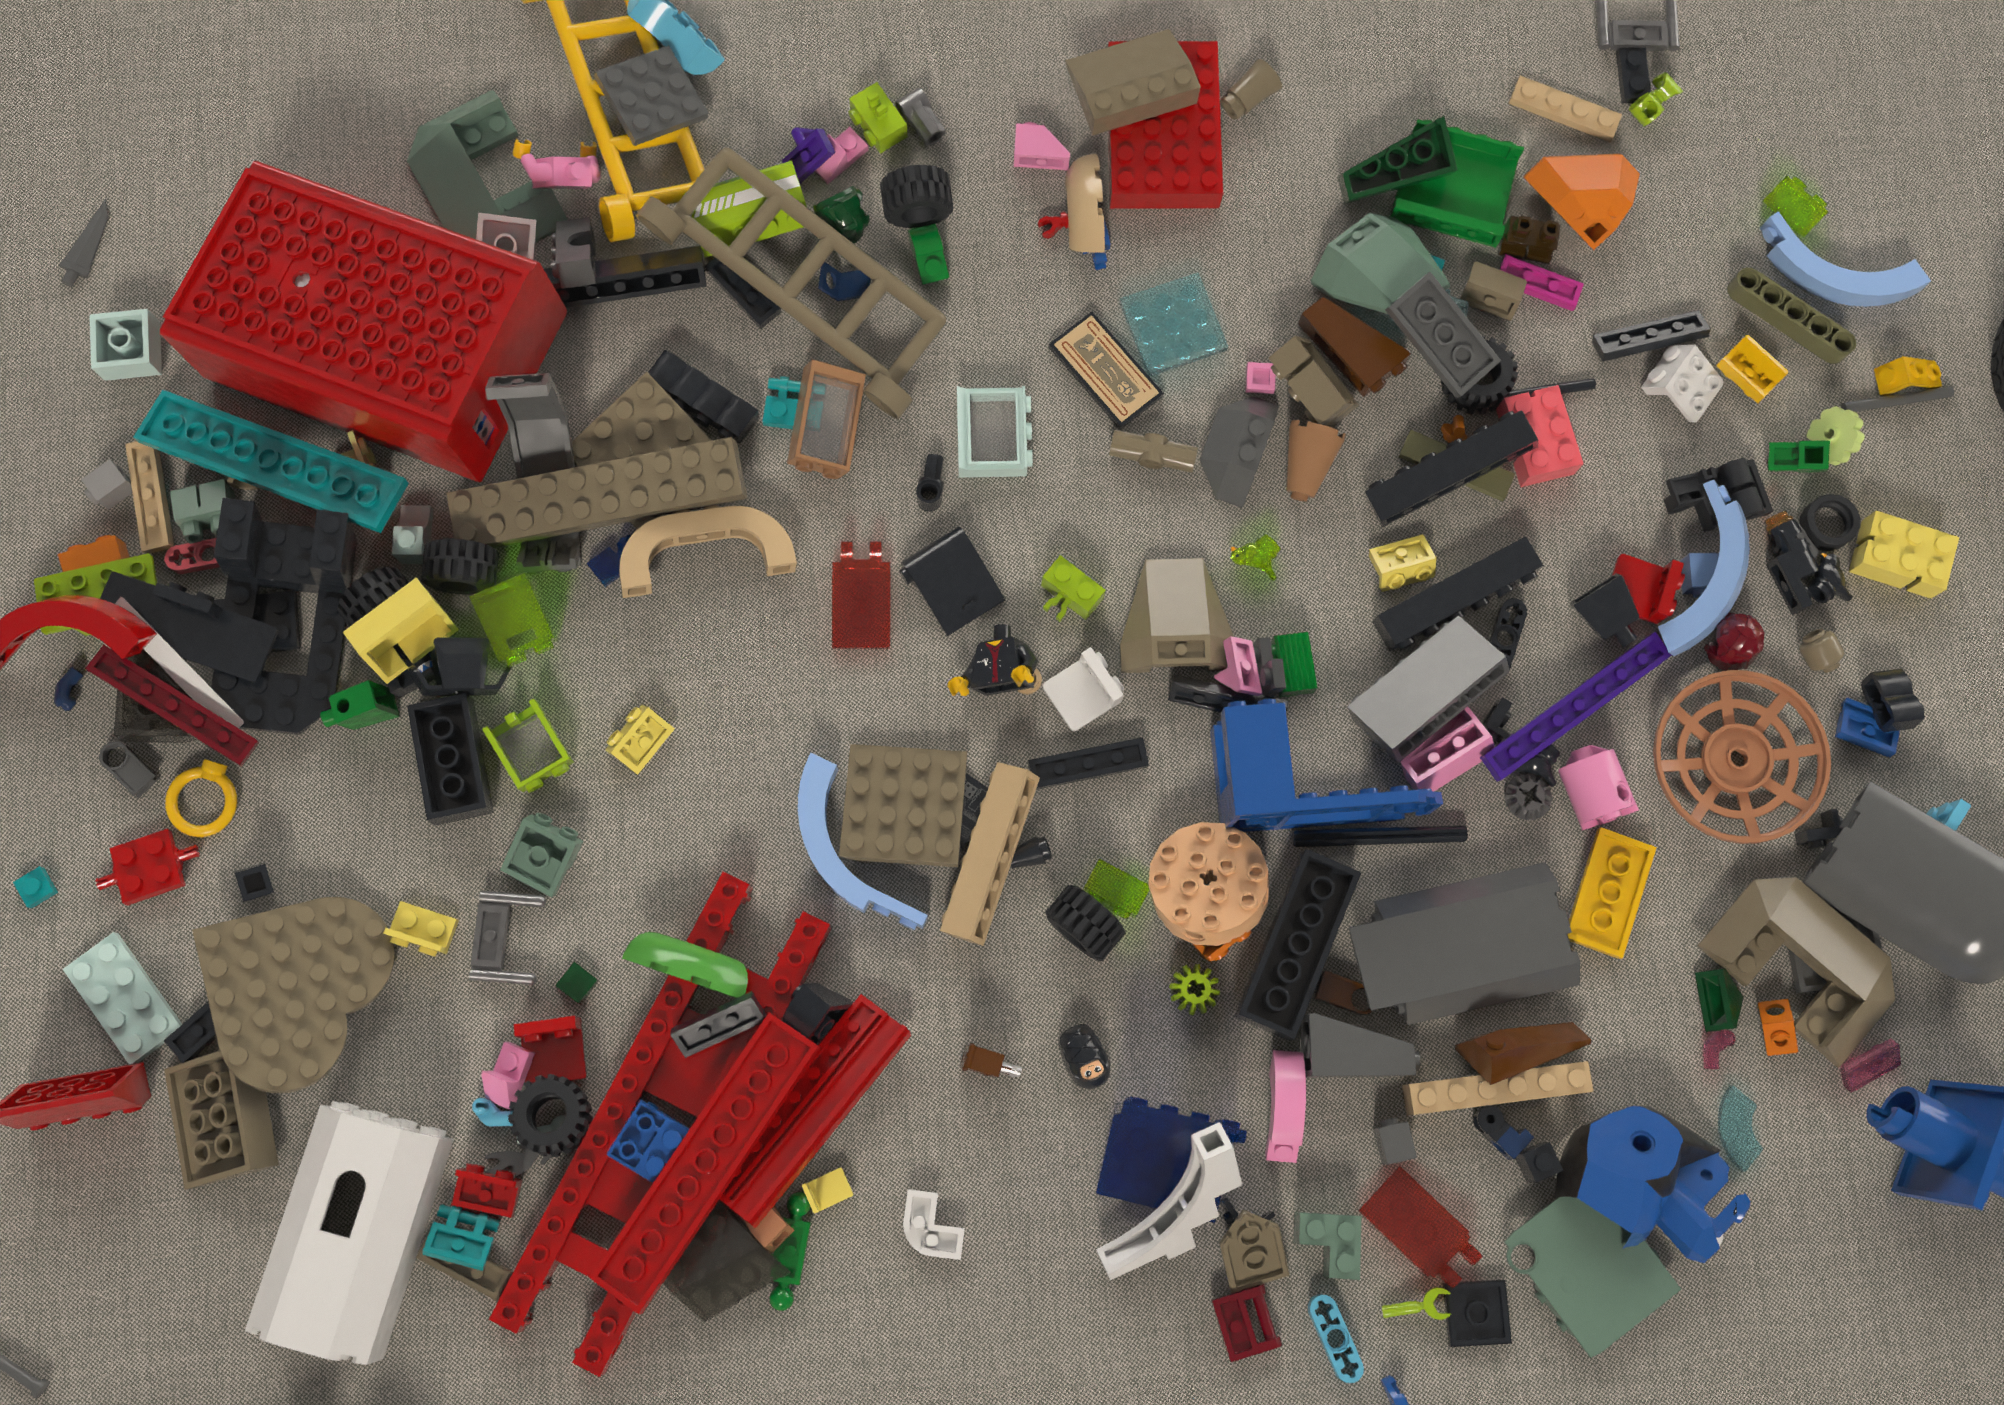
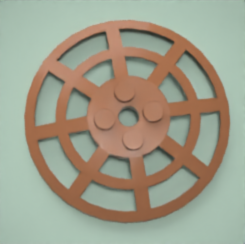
M1727 670L1712 673L1694 681L1681 690L1668 704L1660 717L1655 732L1653 747L1654 767L1659 784L1667 800L1690 825L1706 835L1719 840L1738 844H1757L1775 840L1793 832L1804 824L1817 810L1825 796L1831 770L1830 746L1825 729L1817 714L1803 697L1783 682L1765 674L1746 670ZM1731 681L1756 684L1773 691L1777 696L1767 708L1752 701L1733 699ZM1719 683L1720 701L1704 706L1694 713L1692 717L1679 705L1696 690ZM1787 702L1796 709L1805 721L1812 734L1813 744L1796 746L1789 729L1777 716ZM1733 708L1748 710L1760 717L1752 727L1745 724H1735ZM1721 710L1723 727L1715 730L1713 733H1710L1698 723L1708 714ZM1673 715L1684 726L1677 743V759L1661 760L1662 736L1669 718ZM1770 724L1780 734L1786 748L1772 749L1769 741L1763 735V732ZM1690 733L1704 743L1701 750V758L1685 759L1686 744ZM1733 751L1739 752L1743 756L1744 763L1742 766H1736L1732 763L1731 753ZM1817 755L1816 781L1812 794L1807 801L1792 792L1798 776V758ZM1788 759L1787 776L1782 786L1770 778L1773 771L1774 761ZM1703 769L1706 777L1711 782L1704 794H1701L1693 784L1688 773L1689 770ZM1679 771L1686 789L1698 802L1691 814L1674 797L1664 772ZM1762 786L1775 795L1765 805L1753 809L1748 792ZM1721 790L1736 794L1740 810L1726 809L1713 802ZM1784 801L1800 810L1792 820L1782 827L1760 834L1755 817H1760L1773 811ZM1708 810L1723 817L1743 819L1748 836L1722 833L1702 824L1701 820Z

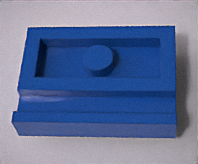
M1846 698L1841 703L1842 711L1839 713L1835 737L1891 758L1897 750L1900 730L1883 732L1875 721L1871 706Z

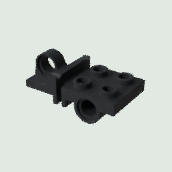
M1740 458L1727 462L1718 468L1701 469L1697 473L1671 478L1666 481L1670 495L1664 499L1668 514L1679 513L1694 506L1704 532L1711 531L1718 526L1714 509L1703 486L1704 483L1713 479L1719 487L1725 485L1731 501L1726 503L1729 504L1737 500L1742 507L1746 520L1767 516L1773 512L1754 459L1746 461L1745 458Z

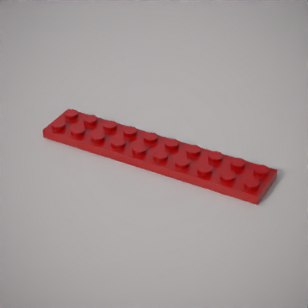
M770 1012L767 1014L589 1277L592 1281L637 1314H643L821 1048Z

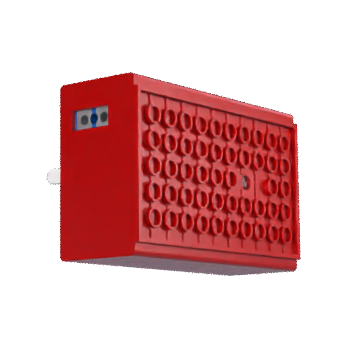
M255 160L250 168H245L166 309L163 315L165 320L160 328V335L205 379L345 432L353 430L358 437H363L368 441L480 483L484 479L508 431V424L497 400H487L485 387L488 379L493 376L537 374L566 317L567 309L538 261Z

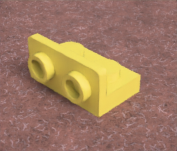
M1423 534L1369 549V558L1380 577L1379 588L1382 592L1398 589L1416 582H1423L1435 577L1436 556Z
M641 705L639 708L635 707L630 711L625 719L627 721L626 725L621 731L616 730L607 740L609 746L605 749V751L613 755L637 775L675 729L644 705Z
M400 901L390 929L385 928L383 934L391 936L390 943L406 948L409 943L420 946L418 952L436 957L437 952L447 954L459 920Z

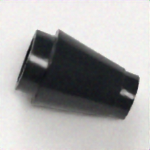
M1035 836L1016 848L1011 868L1046 864L1047 860L1052 859L1046 837L1038 838V836Z

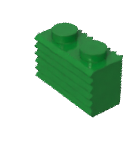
M1300 632L1274 636L1271 640L1273 659H1283L1286 688L1279 692V697L1314 693L1318 687L1309 633Z

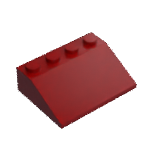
M144 1062L21 1084L0 1101V1124L15 1129L30 1127L31 1131L48 1127L50 1123L61 1121V1125L75 1123L81 1120V1117L92 1116V1119H100L111 1115L113 1111L122 1110L123 1113L138 1111L151 1098Z

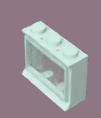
M957 386L959 478L1027 476V467L1033 466L1032 450H1027V440H1032V423H1026V413H1031V396H1025V386H1022V388H962Z

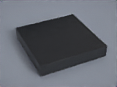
M1506 1280L1442 1283L1443 1288L1451 1293L1443 1294L1445 1313H1451L1446 1318L1449 1347L1512 1344Z

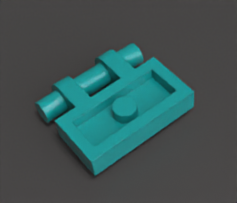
M781 376L780 379L769 377L768 389L779 390L778 397L766 396L763 426L793 429L798 399L788 398L789 391L799 392L801 381L790 380V377ZM814 381L812 383L804 431L820 433L823 402L813 401L814 394L824 396L825 384L815 383Z
M441 1204L437 1216L447 1219L446 1225L433 1222L422 1250L423 1255L484 1271L494 1238L483 1234L485 1230L498 1232L501 1220L491 1218L488 1213L480 1212V1214L465 1211L462 1207H450ZM460 1222L475 1227L473 1232L456 1228V1226Z

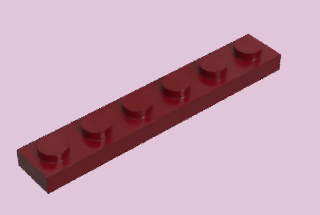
M104 644L85 668L94 676L241 767L260 743L257 739L127 658L121 659L111 648Z

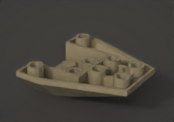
M1203 558L1145 560L1120 643L1121 673L1150 672L1152 667L1207 666L1208 671H1223L1228 668L1223 641L1230 636L1234 637Z

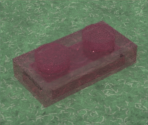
M1890 1038L1881 1044L1874 1045L1870 1050L1858 1057L1849 1059L1845 1064L1841 1065L1843 1086L1852 1093L1901 1066L1899 1044Z

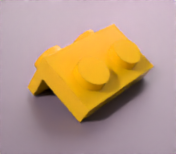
M1746 335L1716 365L1727 378L1737 384L1757 404L1788 374V370L1749 335Z

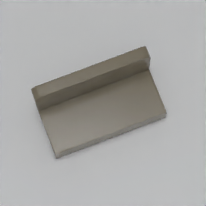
M1474 262L1459 302L1511 321L1521 303L1527 281L1480 262Z

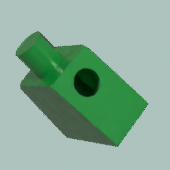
M370 680L331 695L329 697L331 708L320 713L321 720L326 727L337 724L351 730L400 717L395 696L390 692L389 688Z

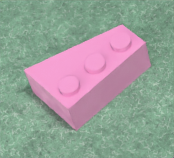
M1467 706L1400 762L1405 779L1413 789L1432 788V791H1436L1482 762L1480 757L1494 747V742L1491 734Z

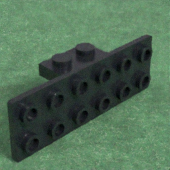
M111 572L100 599L115 604L120 597H123L182 658L253 683L258 682L278 635L279 629L277 627L222 609L214 603V597L197 591L196 596L186 593L187 588L173 582H169L168 586L160 583L152 585L117 572Z

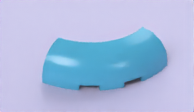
M669 0L628 1V16L647 29L665 47L670 46L685 72L693 75H704L714 71L725 60L712 40L709 38L706 40L705 36L698 30L700 27L684 11L678 14L677 8Z

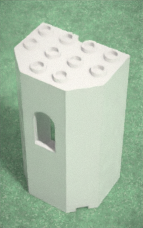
M332 1101L331 1106L320 1105L245 1331L257 1335L259 1330L261 1332L259 1339L265 1342L328 1360H349V1357H353V1363L368 1365L384 1359L454 1139L445 1136L447 1131L431 1126H421L420 1129H417V1122L403 1118H388V1114L374 1110H359V1106L346 1102ZM347 1171H356L363 1176L366 1189L350 1238L321 1230L338 1178Z

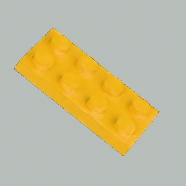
M1602 827L1597 829L1570 914L1569 924L1572 933H1568L1569 941L1617 959L1624 957L1657 847Z

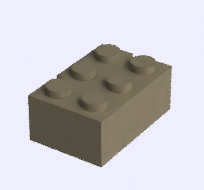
M1294 336L1269 357L1273 364L1271 370L1280 380L1283 378L1287 380L1290 386L1287 389L1289 394L1295 401L1299 402L1301 400L1307 408L1304 412L1311 422L1334 427L1359 406L1358 402L1309 339Z

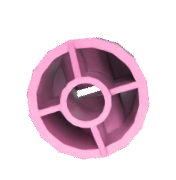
M1593 745L1580 748L1571 752L1566 766L1558 770L1582 831L1612 822L1617 817L1639 811L1614 749L1607 750Z

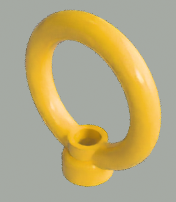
M204 759L202 766L185 770L172 781L166 793L165 809L169 820L179 831L193 837H207L220 832L231 822L237 809V793L232 781L225 775L228 766ZM198 778L216 782L223 790L225 796V805L221 815L207 825H194L187 822L181 816L178 809V797L182 788L188 782Z

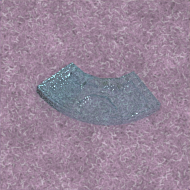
M1730 1085L1724 1093L1719 1106L1718 1131L1723 1148L1730 1160L1741 1172H1746L1764 1149L1755 1139L1752 1130V1115L1757 1105L1734 1085Z

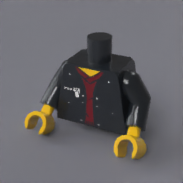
M998 624L994 626V640L980 642L967 670L960 677H954L949 680L947 686L952 696H955L957 692H960L961 696H967L969 694L968 688L970 687L985 696L1034 688L1033 673L1038 665V659L1026 643L1011 637L1010 625Z

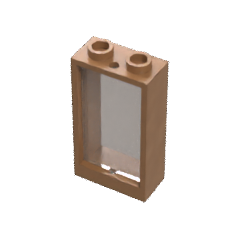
M813 359L804 367L787 464L794 465L795 469L802 472H811L812 470L820 472L823 477L829 479H839L850 471L866 374Z

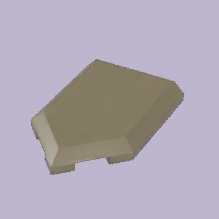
M1243 1209L1219 1242L1231 1294L1290 1275L1279 1225Z

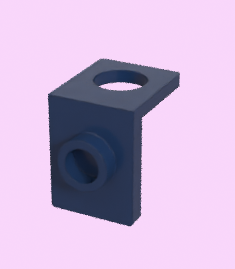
M824 262L820 270L818 288L836 301L857 299L868 288L871 278L860 270L841 273ZM828 273L831 274L833 279L832 288L827 284L826 277Z

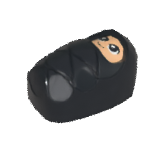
M1079 1024L1062 1032L1059 1036L1058 1046L1065 1068L1073 1082L1085 1089H1094L1105 1084L1110 1076V1063L1107 1053L1093 1029L1087 1024Z

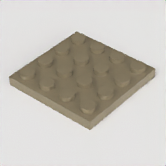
M646 372L572 441L574 461L580 467L712 440L656 380ZM661 516L631 521V523L638 529L645 523Z
M850 744L839 851L840 860L959 867L967 751Z

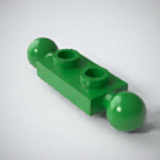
M795 1192L787 1199L786 1206L791 1215L790 1218L783 1217V1219L794 1231L773 1254L769 1280L778 1282V1286L771 1291L769 1302L777 1311H785L792 1306L794 1294L790 1289V1284L800 1285L811 1228V1222L802 1221L803 1216L809 1212L811 1207L803 1192Z

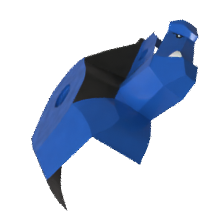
M1631 1106L1601 1116L1575 1130L1561 1156L1560 1164L1563 1171L1557 1173L1554 1199L1558 1197L1578 1198L1632 1233L1623 1249L1636 1246L1645 1241L1654 1227L1658 1225L1687 1259L1701 1263L1707 1262L1718 1252L1723 1241V1235L1734 1223L1741 1224L1750 1208V1200L1746 1193L1737 1195L1716 1218L1709 1217L1704 1207L1728 1182L1729 1165L1719 1156L1720 1149L1650 1106Z

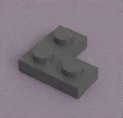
M1270 637L1258 638L1253 643L1262 689L1261 695L1274 697L1286 688L1283 659H1273Z

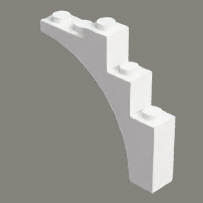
M1220 1122L1191 1135L1192 1151L1189 1164L1182 1179L1170 1196L1137 1226L1117 1239L1096 1249L1110 1280L1164 1255L1170 1260L1195 1248L1196 1245L1191 1229L1219 1217L1214 1198L1242 1186L1233 1145Z

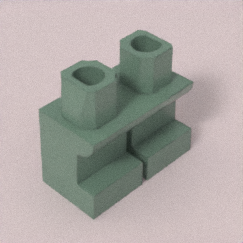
M225 479L199 484V489L195 485L170 491L174 521L181 528L183 536L188 543L201 542L203 540V530L211 529L214 536H217L222 498L235 499V492Z

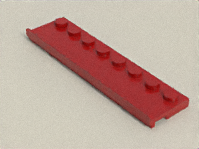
M860 994L818 1045L821 1048L719 1200L752 1225V1227L756 1228L911 1037V1032L907 1027L898 1023L888 1013Z

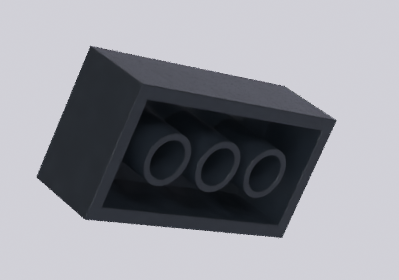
M467 693L407 705L427 821L436 826L494 813L474 700Z

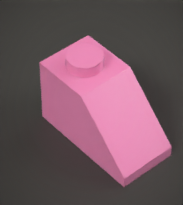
M1034 122L1016 123L1014 167L1068 170L1070 152L1044 125H1037Z

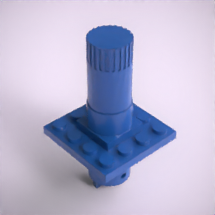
M1930 1079L1925 1094L1913 1087L1903 1086L1893 1091L1884 1101L1881 1108L1874 1104H1868L1866 1114L1868 1123L1876 1128L1875 1130L1883 1139L1905 1150L1891 1189L1892 1192L1900 1196L1983 1211L1985 1203L1989 1198V1192L2004 1198L2003 1086Z

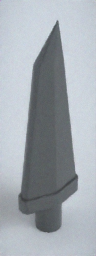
M106 199L59 264V267L67 270L61 282L69 287H73L78 276L87 278L90 274V268L108 220Z

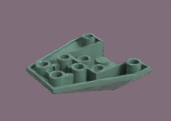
M1368 213L1327 245L1311 279V284L1331 298L1386 314L1388 313L1385 309L1428 272L1432 273L1444 290L1450 287L1449 281L1412 228L1395 217Z

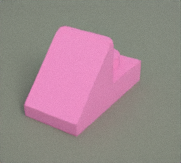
M851 127L847 128L835 139L829 134L827 135L835 154L815 171L827 184L869 151L868 145Z
M1230 636L1223 641L1228 668L1214 675V678L1236 692L1255 696L1261 695L1262 689L1253 642Z
M504 1042L494 1070L482 1071L481 1073L485 1098L512 1111L509 1108L511 1101L516 1102L518 1099L514 1094L518 1089L521 1091L535 1052L511 1042Z

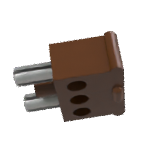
M969 1043L965 1046L959 1066L962 1071L969 1070L992 1078L999 1077L1000 1073L1011 1077H1019L1021 1073H1018V1071H1022V1067L1004 1062V1054L977 1047L974 1043Z

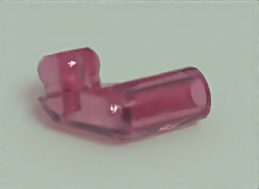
M1715 1031L1704 1041V1069H1719V1053L1727 1046H1733L1736 1038L1732 1031Z

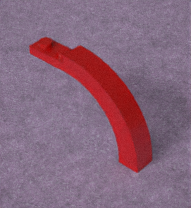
M81 595L53 597L20 607L0 619V670L33 633L45 626H64L86 632L109 646L121 659L141 653L157 633L136 615L109 601Z

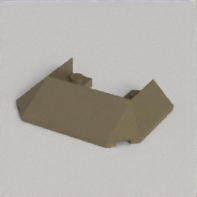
M1797 877L1754 879L1697 946L1723 969L1725 968L1743 986H1748L1782 944L1789 948L1827 981L1821 991L1794 1021L1795 1031L1836 1067H1840L1895 1001L1891 958Z

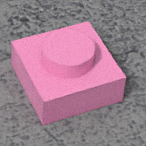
M1247 363L1245 393L1274 394L1276 375L1271 370L1272 363Z

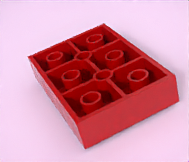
M1108 41V47L1127 41ZM1178 41L1190 60L1201 87L1197 104L1108 131L1110 209L1220 208L1223 197L1218 41Z

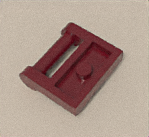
M1264 1284L1211 1300L1230 1362L1283 1346L1280 1336H1276L1264 1297V1294H1266ZM1253 1299L1265 1339L1261 1342L1256 1341L1245 1300Z

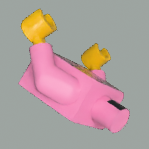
M515 139L512 154L514 157L521 159L524 169L532 180L533 189L584 190L592 187V183H597L601 178V170L596 158V142H592V146H586L584 142H581L580 157H546L535 159L530 154L532 142L525 140L523 144Z

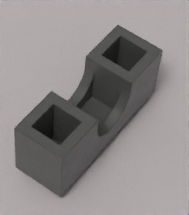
M590 217L557 221L556 233H552L554 247L551 248L553 257L551 267L554 279L559 278L562 289L596 284V268L593 256L596 255V241Z

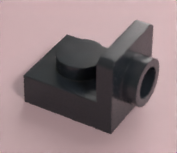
M1503 697L1494 703L1483 722V726L1493 738L1494 746L1510 736V734L1500 728H1503L1510 719L1511 713L1508 710L1513 703Z

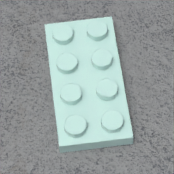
M116 932L111 933L63 968L65 974L128 1064L139 1063L165 1043L164 1040L182 1025L133 953Z

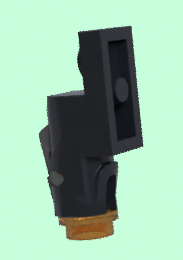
M1783 511L1765 520L1767 525L1765 530L1771 539L1774 553L1779 555L1766 564L1791 615H1794L1813 604L1811 593L1807 586L1803 585L1802 580L1819 571L1815 560L1818 550L1793 516H1789L1787 511Z

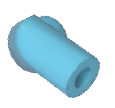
M477 1098L473 1102V1112L486 1126H513L508 1121V1115L513 1114V1111H500L491 1100L486 1098Z

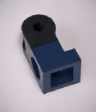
M1495 1106L1481 1107L1473 1115L1475 1128L1507 1160L1515 1159L1534 1138L1526 1129L1514 1130L1504 1120L1501 1110Z

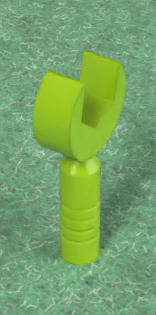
M1442 1287L1431 1288L1424 1295L1423 1302L1415 1300L1381 1306L1383 1317L1409 1315L1425 1310L1433 1319H1446L1451 1313L1438 1312L1433 1302L1438 1294L1451 1293Z

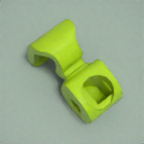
M1667 72L1656 76L1652 80V84L1657 89L1642 95L1629 108V111L1642 126L1650 124L1664 111L1661 105L1663 101L1683 92Z

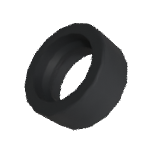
M1827 494L1818 497L1804 508L1799 524L1818 550L1832 551L1840 549L1856 537L1860 529V516L1857 508L1849 499L1841 495ZM1820 508H1831L1842 517L1845 526L1841 536L1831 538L1822 534L1817 528L1815 513Z

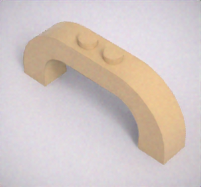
M710 505L698 511H691L689 509L679 510L674 514L661 516L645 523L627 541L621 555L619 569L623 598L652 594L649 572L650 564L659 552L669 547L728 538L745 539L753 543L760 550L764 559L767 576L794 573L796 571L797 561L794 547L785 529L774 518L751 507H720L718 505Z

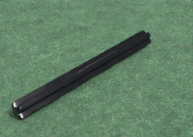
M1465 825L1296 830L1292 834V842L1295 847L1464 842L1468 838V831Z

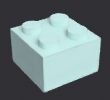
M148 309L90 314L91 369L103 380L162 375L160 321Z

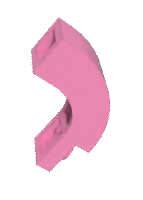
M1273 1050L1269 1072L1271 1117L1265 1151L1266 1161L1297 1163L1299 1146H1302L1306 1109L1303 1052Z

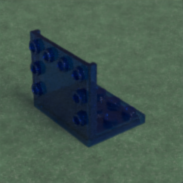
M1132 1096L1125 1098V1101L1115 1104L1095 1194L1157 1209L1170 1196L1186 1171L1192 1151L1191 1135L1220 1122L1231 1144H1245L1247 1131L1240 1129L1241 1123L1226 1119H1218L1213 1123L1209 1122L1210 1116L1191 1111V1116L1189 1117L1178 1114L1179 1108L1161 1104L1160 1109L1148 1107V1100ZM1221 1195L1214 1198L1217 1211L1219 1208ZM1216 1218L1208 1222L1215 1223Z

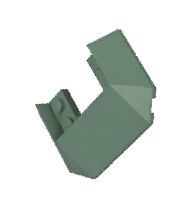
M493 89L419 126L407 163L444 228L476 239L478 213L536 220V243L556 232L557 221L568 220L552 188L533 189L532 181L493 200L471 161L519 136L500 98Z

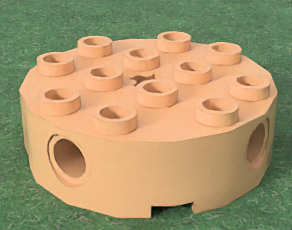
M1199 822L1178 829L1160 844L1150 863L1148 886L1158 917L1173 935L1194 945L1219 946L1232 942L1231 939L1240 937L1245 932L1248 933L1259 923L1268 905L1269 871L1261 848L1245 832L1234 827L1226 828L1225 823Z

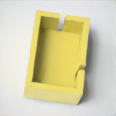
M1875 511L1861 522L1856 544H1859V546L1854 549L1849 572L1900 589L1907 585L1906 591L1931 599L1947 589L1959 537Z
M415 578L355 622L343 634L361 658L388 684L408 669V666L394 649V645L398 643L409 660L414 664L434 649L433 642L435 638H449L459 629L421 582Z

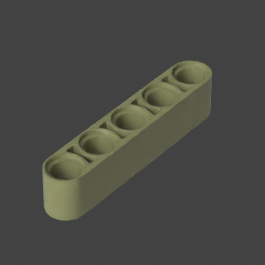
M1749 267L1741 269L1728 284L1727 292L1734 301L1830 364H1838L1855 350L1857 345L1856 339L1851 332L1756 269ZM1741 282H1744L1748 288L1744 287ZM1764 297L1768 298L1771 303H1768ZM1788 313L1792 314L1795 319L1791 318ZM1812 329H1815L1818 332V335L1815 334L1812 331ZM1835 344L1839 345V346L1841 347L1842 351L1839 350V349L1835 346Z

